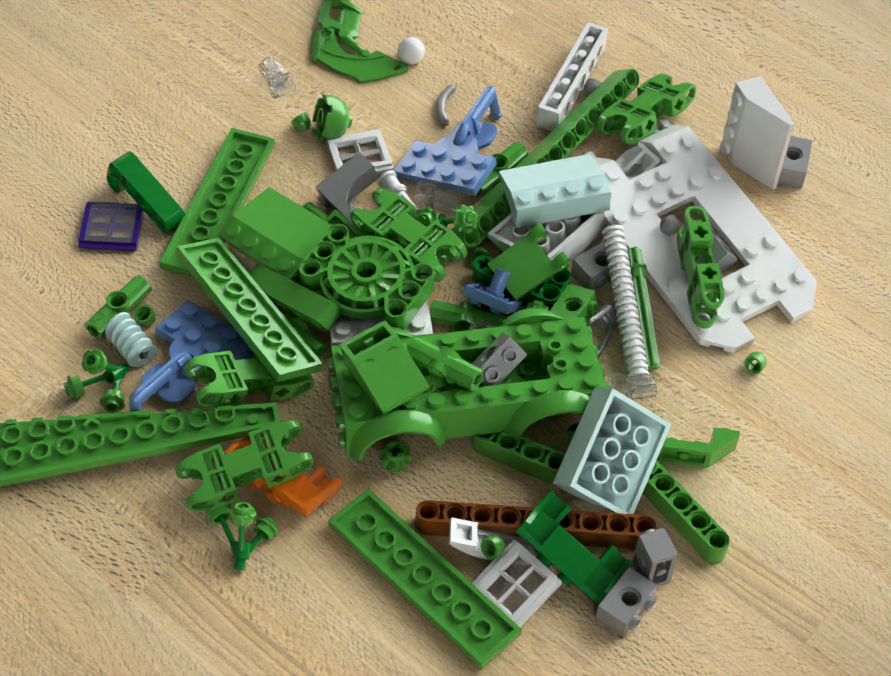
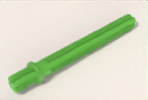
M635 246L629 248L627 252L630 262L629 267L631 268L630 274H632L636 308H638L641 336H643L642 343H644L645 357L647 358L646 364L649 370H654L660 367V360L645 274L647 265L643 262L642 250Z

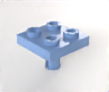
M496 268L490 287L482 283L467 284L462 292L463 295L469 297V302L482 306V303L491 307L490 311L502 316L505 313L511 314L512 312L520 311L523 301L518 300L516 302L513 297L503 293L511 273L501 268Z

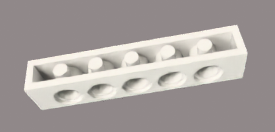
M589 22L586 24L538 106L536 126L553 131L567 117L605 50L608 28Z

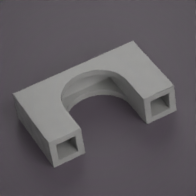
M360 152L316 186L319 193L318 200L325 208L329 206L332 209L331 213L336 209L353 224L350 213L352 212V204L355 198L378 179L374 166ZM414 207V216H417V209Z

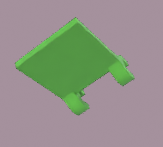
M540 223L535 225L525 237L487 264L494 274L496 268H501L511 273L505 288L516 302L552 275L565 270L571 265L569 258L564 252L559 253L551 261L537 244L547 237L546 230Z

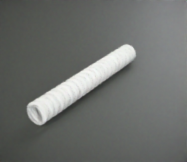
M610 225L603 229L602 234L604 236L607 262L609 263L608 268L610 270L613 296L615 297L614 303L616 304L615 309L617 311L620 338H622L625 366L627 367V379L630 382L639 383L647 380L650 374L646 364L645 346L642 343L643 336H641L638 308H636L632 274H630L631 268L629 267L630 262L628 260L624 228L619 225Z

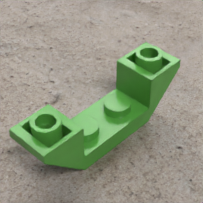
M714 427L710 444L700 441L678 440L673 437L666 438L657 460L710 467L736 449L740 431Z

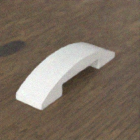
M453 517L450 519L449 544L464 553L494 561V559H489L482 553L480 545L484 538L490 535H498L503 539L505 548L515 539L535 557L539 555L521 537L477 529V522ZM520 557L512 563V565L529 566Z

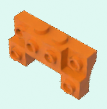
M245 437L239 442L233 443L225 451V454L251 445L250 437ZM264 442L265 447H266V450H267V449H268L267 443ZM271 463L274 471H276L274 463ZM322 466L308 479L307 474L304 472L290 481L271 488L268 487L264 477L247 483L252 489H259L266 494L273 504H279L285 509L290 506L306 519L320 504L325 506L342 489V480L339 477L334 481L325 475V468Z

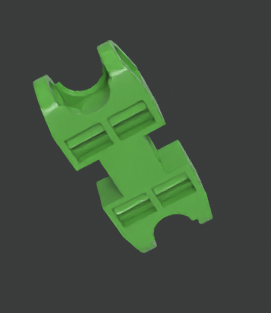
M664 73L656 75L637 87L638 97L630 102L620 99L608 107L598 118L597 131L603 135L621 132L620 138L623 143L635 144L657 130V119L663 115L674 118L684 111L695 98L696 86L689 82L672 85V77Z
M379 187L372 193L374 202L379 206L378 209L362 210L355 208L350 213L353 224L365 236H379L399 244L409 254L413 265L414 263L415 265L419 263L431 265L434 269V282H440L446 277L444 268L439 264L440 259L449 258L462 261L468 254L464 243L452 231L436 220L428 227L424 226L414 219V205L388 189Z
M690 206L684 213V226L679 229L677 234L678 254L681 269L686 270L689 286L686 294L692 320L698 327L710 328L716 320V309L721 307L724 301V288L719 263H714L711 247L714 240L707 212L699 206ZM697 213L702 219L698 221L693 220L689 214ZM706 313L710 316L711 320L707 322L702 321L698 314Z
M231 351L207 353L192 358L184 366V372L188 378L202 381L208 385L199 389L195 394L197 403L206 408L243 405L247 394L265 392L269 401L291 399L307 393L315 384L311 374L277 382L255 354L250 359L235 360Z
M292 420L273 423L249 432L251 445L225 454L219 443L198 451L179 462L175 468L179 479L192 478V480H202L201 486L186 499L187 508L190 511L199 512L221 507L241 499L237 490L239 486L264 477L268 487L271 488L290 481L309 470L314 464L310 453L298 454V452L286 451L287 446L293 442V439L302 433L300 423ZM264 442L267 443V446H268V449H267V450H266V447H265ZM271 463H274L276 471H274Z

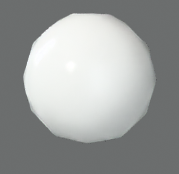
M408 37L403 39L398 45L397 53L400 60L408 65L418 64L425 55V47L419 39Z

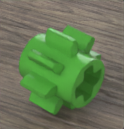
M399 440L391 443L386 442L385 450H379V459L382 460L381 468H387L391 471V474L400 471L405 472L406 464L412 463V455L409 454L410 446H404Z

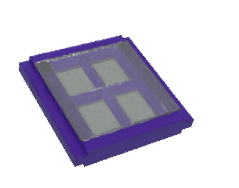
M87 202L78 240V248L137 252L144 217L143 209L138 204Z

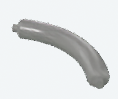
M451 84L446 87L437 99L436 114L442 125H449V119L445 113V103L456 91V85Z

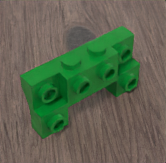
M549 490L515 532L534 548V551L539 554L536 558L548 569L552 566L559 572L557 577L566 586H576L596 605H599L626 570L634 563L622 556L614 545H609L597 559L562 526L558 525L572 508L568 504H564L555 495L554 491Z

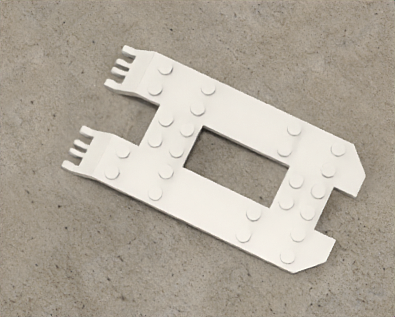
M663 118L657 121V128L659 130L654 131L643 140L630 145L633 148L641 142L662 161V165L632 179L627 178L614 160L596 158L591 151L583 154H591L604 172L611 190L610 210L605 211V224L607 227L619 225L624 228L627 250L635 246L642 250L643 262L647 265L646 277L699 345L706 347L714 345L722 347L723 351L735 353L752 344L755 339L743 322L776 305L791 323L811 313L814 305L817 280L689 126L670 125ZM691 201L707 212L710 224L745 266L722 278L724 301L721 307L716 309V320L710 328H701L694 324L686 294L689 286L686 270L681 269L677 240L674 235H666L660 230V222L662 220L659 216ZM706 313L698 314L702 321L707 322L711 320L710 316Z

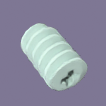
M119 313L108 322L105 335L130 366L142 367L155 358L157 354L156 345H153L152 340L147 338L146 333L142 332L141 327L136 324L134 319H131L129 313Z

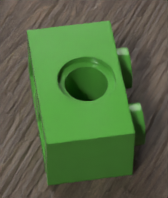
M568 284L550 311L557 313L564 319L584 317L587 325L588 320L598 311L595 291Z

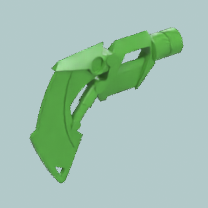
M324 0L321 2L317 23L322 29H313L311 58L315 63L319 61L338 73L355 78L359 83L377 81L408 71L406 64L378 50L369 53L368 50H364L354 40L360 34L358 28L361 14H364L362 10L349 0ZM332 7L340 9L338 21L330 17ZM335 35L339 36L340 44H345L349 49L355 51L358 55H349L348 53H346L337 43Z

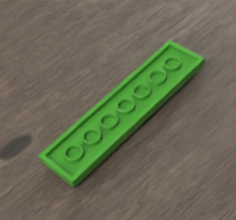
M231 128L187 209L186 215L180 222L160 259V268L193 277L176 256L177 246L220 238L218 234L230 217L244 207L275 146L274 138Z
M220 238L177 246L176 256L277 382L321 371L323 363Z
M369 488L328 520L329 526L481 670L521 635L522 629Z

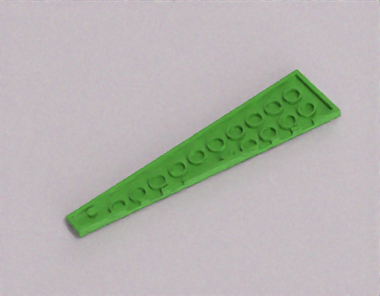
M275 402L219 406L212 410H203L202 407L192 408V411L177 412L176 409H166L164 413H151L149 410L79 416L70 415L59 416L54 420H43L42 417L32 418V421L17 422L16 419H7L5 423H0V487L249 437L248 433L281 422L278 405Z

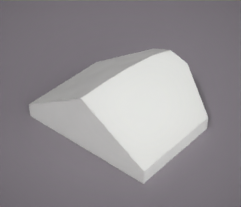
M641 142L637 146L625 151L615 161L628 179H632L662 164V161Z

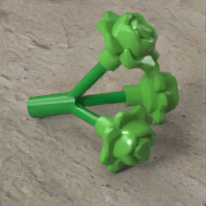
M460 205L459 209L454 210V218L447 219L445 214L438 215L437 211H432L431 207H426L425 209H418L417 216H414V219L426 227L434 220L445 227L448 224H453L457 226L458 232L464 231L470 234L472 229L477 228L478 214L474 212L472 206ZM442 258L443 264H449L454 261L449 258Z

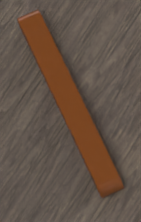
M426 500L420 502L416 507L415 527L418 532L424 535L449 537L450 519L453 517L477 522V529L520 537L515 530L532 512L531 510L534 507ZM570 510L558 524L567 527L564 529L583 546L608 548L609 545H614L616 548L636 549L638 537L642 534L639 531L657 530L656 521L647 515ZM429 516L431 517V519H425L423 517ZM478 520H483L485 523H480ZM504 522H511L512 524H511V525H508V524H505ZM612 529H617L621 532H615Z

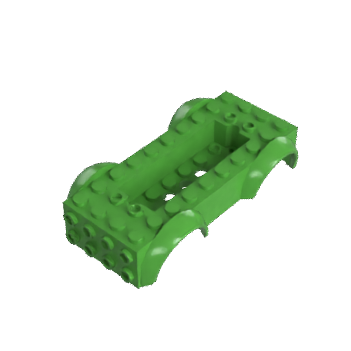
M528 308L508 316L499 327L418 336L440 348L447 346L460 355L461 359L471 364L502 332L511 337L528 355L499 385L483 386L480 383L478 388L473 391L449 379L441 381L434 377L426 367L415 362L430 389L385 414L381 412L346 368L340 346H331L332 357H327L329 373L333 374L328 375L329 389L335 392L331 394L333 409L338 411V413H335L336 428L342 431L338 433L340 448H345L347 458L362 461L367 449L373 443L392 435L402 433L424 434L433 438L437 447H442L446 439L474 436V434L483 435L508 430L511 435L521 437L529 425L547 416L564 413L583 415L594 388H610L609 382L604 380V366L598 362L599 353L597 345L592 343L591 327H587L584 317L564 319L557 313L543 308ZM390 326L399 336L406 349L410 340L417 337L401 328Z

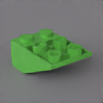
M385 320L339 344L346 368L383 414L430 389L399 336Z

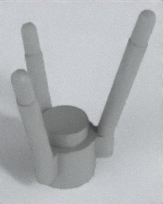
M605 303L587 323L589 325L595 321L596 325L600 328L608 327L598 347L599 357L613 330L618 326L616 322L618 319L617 311L611 303Z

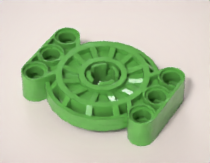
M342 224L330 226L299 265L302 286L311 291L321 289L323 297L340 307L342 315L363 320L377 319L385 316L386 322L390 326L403 330L407 328L435 289L434 269L431 265L426 263L413 265L409 254L402 246L383 237L360 236L350 239L348 228Z

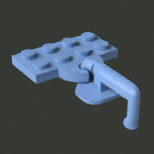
M487 86L463 121L456 125L451 134L441 138L436 144L415 140L394 169L397 178L475 196L497 164L495 157L479 154V149L489 146L498 134L497 127L494 124L480 122L479 120L488 107H490V118L498 119L502 117L494 87Z
M188 300L155 327V334L171 344L169 361L154 365L142 376V385L130 396V412L142 411V403L153 394L172 404L181 403L195 391L194 379L186 376L184 366L194 357L207 353L231 351L235 360L253 358L254 352L234 327Z

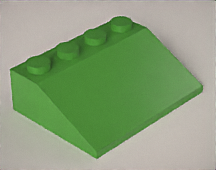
M268 187L234 213L218 236L229 247L254 263H259L302 285L299 265L332 225Z

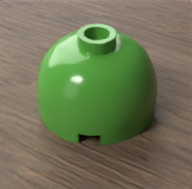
M322 94L323 98H318L312 121L317 122V129L312 128L314 138L322 141L340 138L345 134L347 128L351 127L352 115H349L346 103L340 98Z

